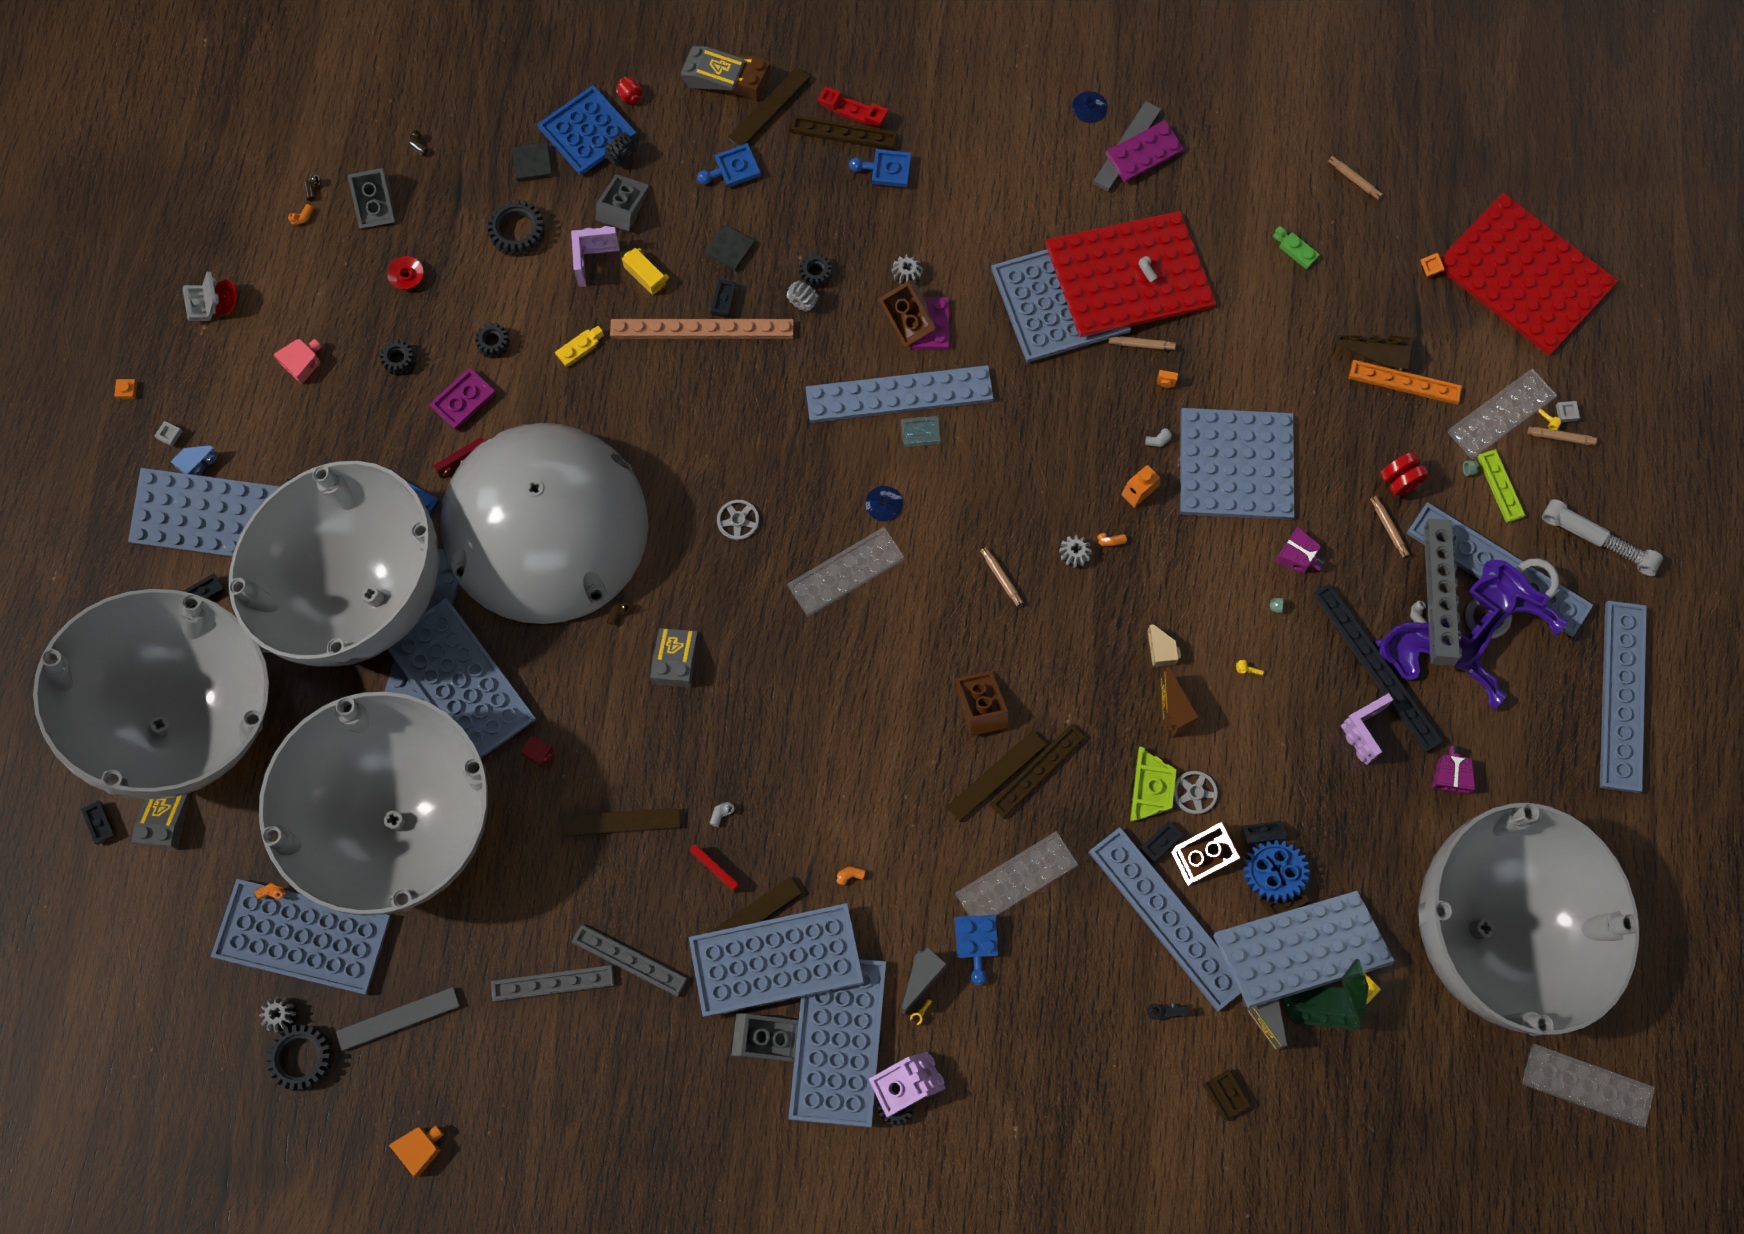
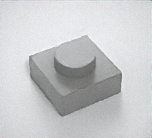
M1577 401L1558 402L1556 404L1558 418L1561 419V422L1578 421L1580 419Z
M164 421L154 437L173 447L182 430Z

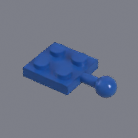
M747 143L714 155L719 168L710 172L706 170L700 171L697 175V180L700 184L706 185L710 183L712 178L722 175L727 188L759 177L761 174Z
M876 149L874 163L863 162L860 158L854 157L850 160L849 167L854 172H858L861 169L873 170L872 184L907 188L911 153Z
M996 915L954 917L957 958H974V971L971 973V981L975 985H983L987 980V975L982 970V957L998 956Z

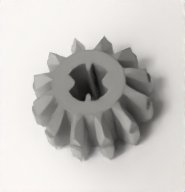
M907 254L904 259L899 256L898 261L893 263L892 274L894 275V280H899L900 285L907 281L920 280L921 273L923 272L920 260L915 261L914 256L908 258Z
M799 280L791 284L786 295L790 303L803 311L813 308L818 300L815 290L810 285Z
M1075 535L1073 540L1069 536L1067 537V542L1062 541V548H1060L1059 553L1063 554L1061 560H1067V566L1070 563H1073L1074 568L1077 567V563L1080 566H1084V561L1088 562L1090 560L1089 555L1092 554V550L1089 549L1090 542L1084 543L1085 537L1079 540L1078 536Z
M276 997L274 1002L270 999L267 1001L268 1007L262 1006L265 1013H261L259 1017L265 1018L261 1024L267 1026L268 1031L274 1029L276 1033H279L281 1028L285 1029L288 1027L287 1023H294L290 1017L296 1016V1013L291 1011L294 1005L288 1004V999L284 998L281 1001V998ZM276 1012L281 1014L279 1018L275 1016Z

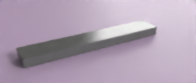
M1145 101L1118 144L1149 129L1160 114L1161 109ZM1109 158L1093 181L1094 185L1109 192L1119 176Z
M582 924L572 940L573 944L676 997H679L688 980L686 977Z
M613 965L491 981L493 1002L615 986Z
M449 988L337 1030L336 1034L341 1051L351 1049L459 1008L460 1004L455 988Z

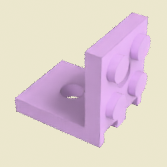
M604 226L596 229L585 228L584 230L571 231L573 266L579 287L586 286L584 254L620 251L615 227Z
M1389 693L1349 715V718L1341 725L1346 733L1347 741L1355 747L1358 758L1362 762L1364 761L1366 765L1373 762L1382 751L1363 722L1383 711L1393 701Z
M928 1052L909 1056L869 1078L886 1117L901 1111L925 1097L946 1089L944 1079L937 1072L935 1061ZM893 1083H897L900 1086L899 1094L893 1092Z

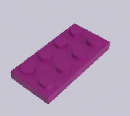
M1164 120L1108 149L1106 155L1122 180L1126 182L1181 153L1184 148Z

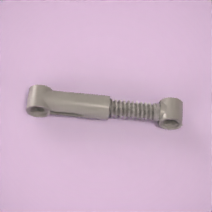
M1550 500L1542 515V519L1550 525H1559L1598 547L1604 545V547L1607 546V549L1610 548L1613 552L1616 551V554H1622V557L1626 556L1625 559L1628 557V560L1631 559L1632 562L1637 564L1638 571L1644 575L1654 576L1663 560V556L1654 550L1642 551L1635 546L1632 547L1629 543L1626 544V541L1623 542L1620 538L1617 539V537L1610 534L1609 530L1569 510L1567 505L1559 500Z

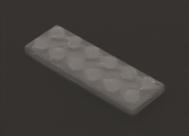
M1532 368L1452 426L1447 432L1465 453L1473 459L1554 400L1557 395Z
M885 527L789 582L787 586L808 617L903 561L904 556Z
M1054 832L957 891L955 895L968 916H997L1077 867L1078 864L1058 833Z
M1533 1044L1531 1047L1522 1084L1642 1128L1646 1127L1655 1090L1653 1086Z

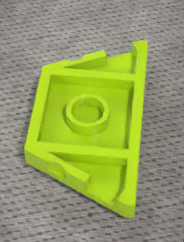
M1143 747L1138 748L1130 822L1171 810L1173 806L1176 769L1169 764L1163 763L1160 758L1154 757L1145 751Z

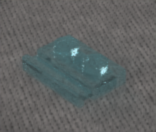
M938 416L901 419L903 447L940 444Z

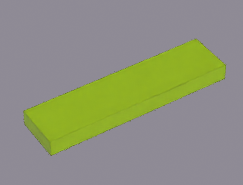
M1497 450L1479 454L1477 458L1506 523L1524 518L1526 515Z

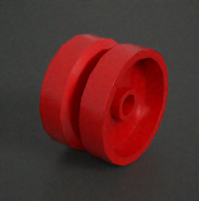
M1410 452L1396 459L1380 473L1385 483H1391L1389 489L1394 497H1399L1413 490L1430 476L1425 466H1418L1421 460L1416 452Z

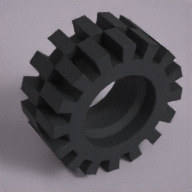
M621 132L619 136H614L615 139H611V143L607 144L608 148H605V157L616 167H620L621 164L625 165L626 161L629 162V158L634 156L633 153H636L638 143L626 132Z
M813 253L811 257L808 254L807 259L804 257L802 262H800L799 270L802 282L810 286L813 285V289H816V285L822 288V284L826 286L827 281L830 282L832 264L830 260H827V256L824 255L822 257L821 253L816 256V253ZM813 266H819L823 269V272L820 275H811L809 269Z
M493 322L489 323L490 326L483 324L484 328L480 326L478 328L479 332L476 331L475 342L479 352L484 357L488 355L491 359L493 355L495 358H499L498 354L503 356V351L507 352V347H510V339L506 329L502 325L499 326L498 323H495V326ZM498 336L499 342L492 346L486 344L488 337Z
M399 339L395 340L396 343H393L391 340L389 341L390 345L384 344L385 349L381 348L382 353L379 356L385 370L390 374L393 373L395 376H397V373L400 376L403 375L402 372L404 371L406 374L409 373L408 368L410 370L413 369L412 364L415 365L414 359H416L410 345L406 344L403 340L400 343ZM401 352L404 354L402 361L398 363L391 361V357L395 353Z
M892 1087L893 1092L899 1094L900 1087ZM879 1100L877 1108L883 1121L889 1125L897 1126L910 1120L915 1104L913 1103L904 1108L901 1113L893 1114L889 1117H886Z

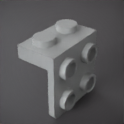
M206 272L203 285L183 286L182 290L188 321H211L212 315L215 314V305H218L219 298L218 294L214 291L216 281L212 277L211 272Z

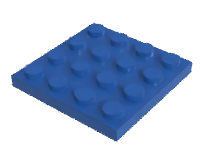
M594 85L537 124L538 129L580 176L606 158L604 155L605 148H608L607 144L611 143V139H615L614 136H619L621 132L628 133L633 139L637 136L633 128Z

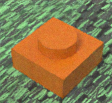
M1438 253L1420 260L1427 278L1445 271Z
M1159 370L1156 384L1165 388L1175 387L1178 373Z
M116 379L115 398L135 399L137 381L135 379Z

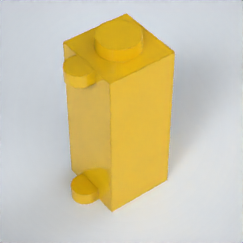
M634 248L632 251H628L622 258L624 268L654 295L666 285L669 276L667 274L663 275L642 254L643 250L641 248Z

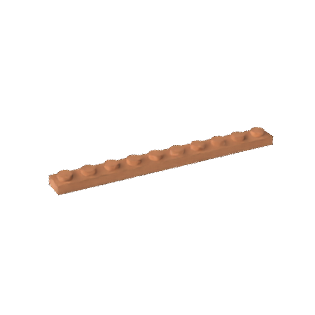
M611 319L610 337L611 339H793V319Z

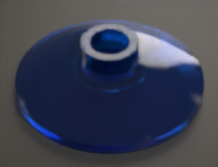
M1085 91L1075 97L1072 103V110L1079 120L1086 123H1094L1105 116L1107 102L1099 93Z
M879 486L869 492L865 505L868 514L872 518L886 522L895 519L901 513L903 500L896 489L889 486ZM886 499L888 502L884 504L881 500Z

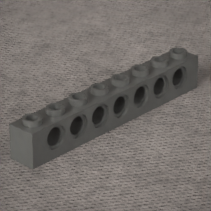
M1429 518L1424 526L1430 660L1433 665L1455 666L1458 659L1462 657V648L1459 647L1461 631L1458 630L1460 613L1457 612L1459 596L1456 595L1458 579L1455 578L1457 562L1454 561L1456 545L1453 544L1455 528L1452 527V520Z

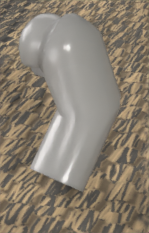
M1145 256L1139 260V266L1149 282H1152L1157 278V275L1150 266L1151 259Z
M1162 429L1157 437L1146 436L1145 445L1163 447L1171 439L1170 430Z
M1417 601L1411 607L1410 617L1414 622H1426L1422 617L1423 609L1426 608L1423 601Z
M725 802L716 806L709 824L719 827L721 818L734 812V805L730 802Z

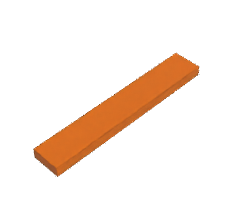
M1357 360L1352 361L1348 378L1456 405L1460 401L1462 390L1461 385Z

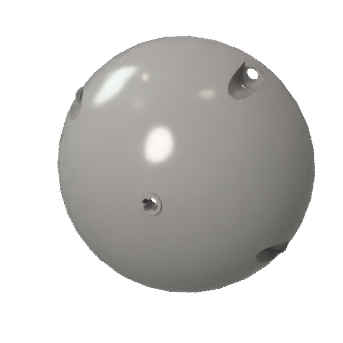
M553 423L525 424L499 432L494 438L478 445L463 460L450 480L443 498L440 516L441 543L452 574L464 591L483 607L502 617L524 623L537 624L558 623L579 618L599 609L612 600L631 580L638 568L647 544L649 526L646 501L631 465L625 462L617 451L598 437L578 428ZM461 571H464L463 576H459ZM594 594L601 595L597 600L592 599Z
M339 461L324 464L299 474L283 484L261 504L248 521L237 542L229 572V594L232 608L239 624L251 639L267 651L288 661L316 667L345 666L371 659L397 644L412 630L422 617L433 595L439 570L437 535L433 521L422 499L412 487L392 470L377 464L361 461Z
M146 589L108 597L87 607L69 620L52 638L40 659L35 674L33 699L35 715L45 741L54 755L74 775L91 786L106 791L111 795L118 794L132 799L158 800L177 797L199 790L219 779L239 762L263 728V720L268 704L269 681L266 662L258 643L247 635L232 613L215 602L195 594L177 590ZM189 605L196 606L195 608H188ZM56 660V663L49 664V661Z
M392 692L354 694L335 700L303 719L286 736L274 753L266 770L260 792L259 823L261 835L267 853L281 876L296 891L313 902L341 913L361 916L387 915L400 911H409L447 888L463 872L475 854L484 833L488 814V784L486 768L481 761L476 747L463 728L446 712L427 701L406 694ZM348 705H352L351 710L349 712L344 713V708ZM397 818L399 821H396L397 824L393 825V819ZM275 833L278 834V839L271 842V836Z
M1534 803L1508 804L1487 810L1465 822L1446 839L1433 857L1424 877L1419 897L1418 912L1421 938L1427 957L1436 975L1448 991L1465 1007L1483 1019L1506 1029L1538 1036L1563 1034L1584 1028L1604 1016L1617 1003L1626 989L1635 967L1639 946L1638 914L1628 879L1619 862L1606 844L1586 825L1569 814L1549 806Z

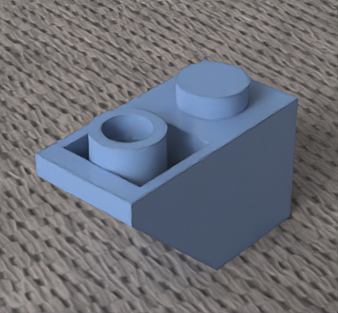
M212 446L184 448L171 463L183 474L201 476L203 470L208 465L213 464L219 454Z

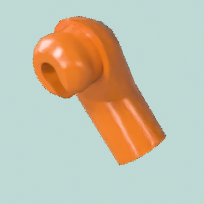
M306 204L302 213H290L288 220L293 225L305 223L310 218L314 208Z
M1101 533L1097 536L1098 543L1101 546H1116L1127 542L1125 534L1108 537L1106 533Z
M851 866L846 867L838 872L837 883L845 885L847 880L852 877L863 880L866 870Z
M274 883L254 891L258 900L268 895L277 900L285 896L284 888Z

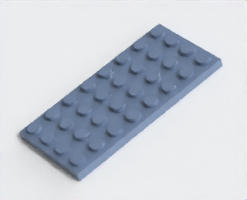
M141 468L128 542L233 557L237 542L248 521L261 504L280 486Z
M447 598L423 613L412 630L397 644L388 649L390 655L422 699L446 712L463 728L476 747L480 758H483L536 721V718Z
M236 879L211 954L212 958L363 995L368 994L391 920L390 915L361 916L341 913L321 906L302 894L286 890L285 896L280 900L269 895L258 900L254 891L265 885Z
M1358 891L1221 930L1213 935L1248 1009L1389 966L1395 961Z
M847 903L689 937L703 1018L864 984Z
M859 959L864 984L801 997L789 1120L866 1128L872 1127L875 1092L869 1078L875 1076L877 1071L886 962Z

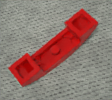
M826 86L818 98V103L832 112L863 124L881 125L888 113L887 108L873 103L870 107L843 97L840 91Z

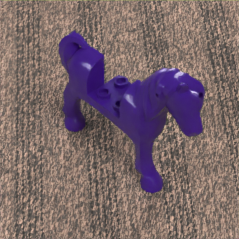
M1503 560L1487 561L1483 567L1481 579L1470 589L1472 597L1489 612L1482 618V626L1478 624L1468 635L1471 639H1468L1461 633L1459 647L1462 648V657L1458 659L1454 666L1471 675L1485 688L1488 694V704L1494 710L1503 702L1507 694L1499 689L1498 678L1485 671L1480 663V659L1498 626L1508 616L1517 612L1530 613L1542 618L1549 623L1550 629L1555 635H1558L1569 622L1565 617L1560 616L1554 608L1546 606L1549 599L1548 595L1536 591L1522 573ZM1494 572L1496 575H1489V573ZM1406 622L1402 625H1397L1384 639L1374 641V644L1380 646L1379 653L1381 656L1392 663L1401 677L1406 680L1416 679L1420 673L1418 663L1419 652L1430 654L1429 622Z

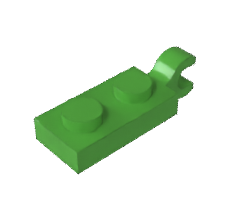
M1281 226L1275 230L1273 237L1281 242L1279 248L1306 270L1319 257L1320 254L1294 233L1288 236L1285 229Z

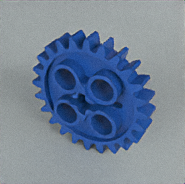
M1268 840L1267 846L1259 843V850L1253 847V854L1248 853L1247 858L1249 860L1244 861L1246 866L1243 868V873L1246 874L1244 875V881H1249L1247 883L1248 888L1254 887L1252 890L1253 894L1260 893L1259 899L1267 896V902L1274 898L1275 904H1277L1278 898H1281L1286 903V897L1294 900V894L1300 896V889L1305 890L1306 885L1304 883H1308L1309 880L1307 876L1310 870L1306 869L1309 863L1303 862L1305 855L1299 856L1300 849L1293 851V844L1286 847V841L1279 845L1278 841L1275 840L1274 845H1271ZM1283 857L1285 860L1277 861L1275 858ZM1264 865L1267 869L1260 870L1258 866ZM1292 873L1295 877L1289 878L1285 874ZM1272 881L1278 885L1273 887L1268 885V883Z

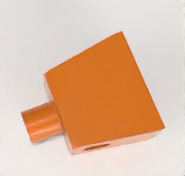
M1146 465L1127 482L1121 495L1135 508L1160 486L1161 478Z
M436 1125L428 1132L422 1127H417L389 1146L410 1173L415 1177H419L440 1152L435 1142L444 1134Z

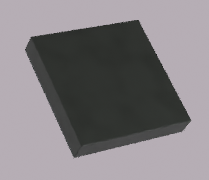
M548 143L512 147L517 182L552 177Z
M724 224L706 249L705 255L736 271L755 244V241Z

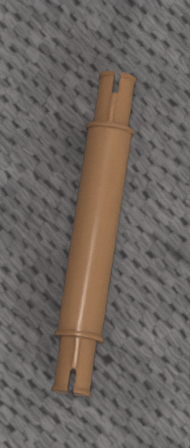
M1334 156L1330 157L1331 159L1328 162L1336 167V170L1377 200L1380 199L1379 196L1382 197L1383 193L1379 192L1375 186L1342 161L1340 162Z
M1122 336L1109 337V344L1119 346L1175 350V342H1165V340Z
M1529 427L1527 432L1536 437L1582 445H1596L1597 442L1596 437L1542 427Z
M1374 496L1370 499L1375 507L1374 510L1377 512L1396 549L1399 550L1402 558L1409 556L1410 553L1405 547V543L1384 505L1381 504L1378 496Z
M987 547L984 550L982 549L980 552L986 559L985 562H987L1009 595V598H1012L1017 607L1020 604L1022 605L1024 602L1019 597L1018 591L995 559V556H992Z

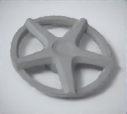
M732 500L723 505L719 510L717 525L724 536L736 541L751 536L758 528L759 514L751 503L744 500ZM743 503L747 506L740 512L736 511L731 504ZM727 508L731 515L730 519L720 521L722 511ZM751 509L756 516L755 523L746 519ZM734 526V536L725 532L722 527ZM742 526L752 528L750 532L740 536Z
M1189 771L1182 774L1175 782L1174 799L1176 804L1185 812L1200 815L1209 811L1215 805L1218 796L1217 786L1207 774L1200 771ZM1191 774L1200 775L1193 785L1184 779V777ZM1205 777L1213 785L1214 792L1203 789ZM1179 782L1187 790V793L1180 798L1177 795ZM1201 798H1213L1212 803L1202 810ZM1193 800L1196 810L1188 809L1182 803Z

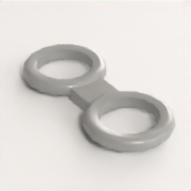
M1539 558L1528 559L1520 563L1516 567L1520 573L1534 566L1541 567L1548 572L1551 578V585L1544 594L1548 595V600H1550L1559 587V575L1555 567L1548 561ZM1475 599L1468 604L1465 612L1466 624L1471 632L1477 626L1473 613L1480 604ZM1512 615L1508 616L1503 621V624L1495 630L1491 639L1503 635L1510 628Z

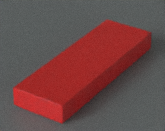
M693 845L690 848L691 854L730 890L735 893L739 889L738 883L697 845Z

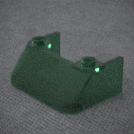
M1355 959L1341 978L1344 988L1320 986L1281 998L1290 1020L1303 1025L1350 1030L1359 1029L1364 1021L1369 989L1360 960Z

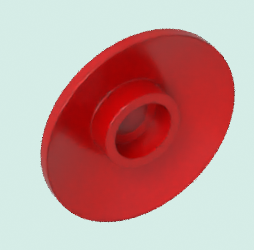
M409 256L395 259L387 270V277L391 285L401 290L416 287L422 281L424 275L422 264L417 259Z
M224 279L214 289L219 298L218 305H215V313L221 316L228 315L233 310L237 300L235 284L231 280Z

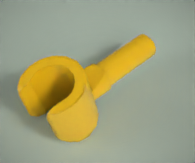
M1542 409L1538 411L1550 422L1548 425L1549 429H1559L1561 424L1560 418L1552 417Z
M1240 660L1236 663L1237 672L1240 674L1249 672L1263 675L1264 673L1263 670L1248 667L1246 660Z
M928 999L917 1013L911 1015L910 1021L915 1015H918L920 1021L917 1025L921 1024L923 1021L922 1016L932 1001Z

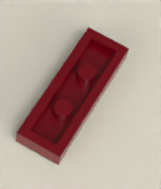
M482 436L433 465L439 477L451 475L478 445L485 442Z

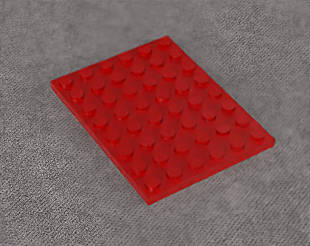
M1502 193L1440 258L1445 269L1442 272L1548 356L1554 352L1618 282V280L1505 193Z
M1180 211L1046 239L1045 245L1079 338L1206 310L1216 306V301ZM1145 256L1151 259L1150 266L1157 275V278L1152 282H1149L1139 266V260Z

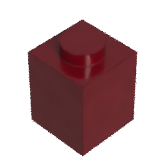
M532 736L521 752L524 758L545 768L546 764L549 765L554 758L552 747Z

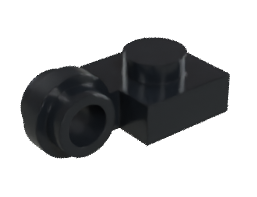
M1154 1003L1147 1008V1015L1151 1020L1182 1018L1188 1015L1187 1007H1181V1004H1169V1008L1163 1009L1161 1005ZM1152 1009H1157L1158 1015H1154Z

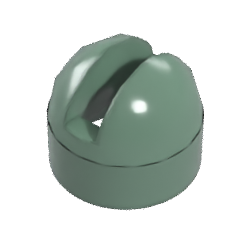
M1472 460L1465 461L1463 463L1464 474L1466 476L1475 475L1479 471L1477 469L1479 464Z
M1284 598L1272 599L1270 609L1275 613H1282Z

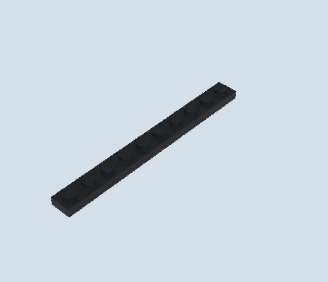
M1328 583L1315 591L1312 596L1384 696L1388 693L1393 699L1390 705L1423 751L1426 753L1443 741L1332 586Z

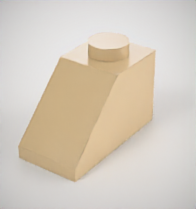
M1150 625L1147 632L1153 667L1176 665L1178 659L1181 658L1180 648L1176 647V641L1155 625Z

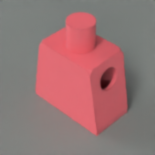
M297 339L276 352L274 356L302 385L320 364V360L315 353L322 346L315 339L307 346L300 339Z

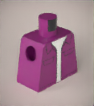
M1298 527L1275 560V562L1301 573H1304L1309 565L1319 571L1325 563L1324 560L1316 556L1321 548L1320 545Z
M1450 746L1449 755H1443L1439 758L1432 789L1470 794L1475 790L1472 760L1461 757L1462 747Z

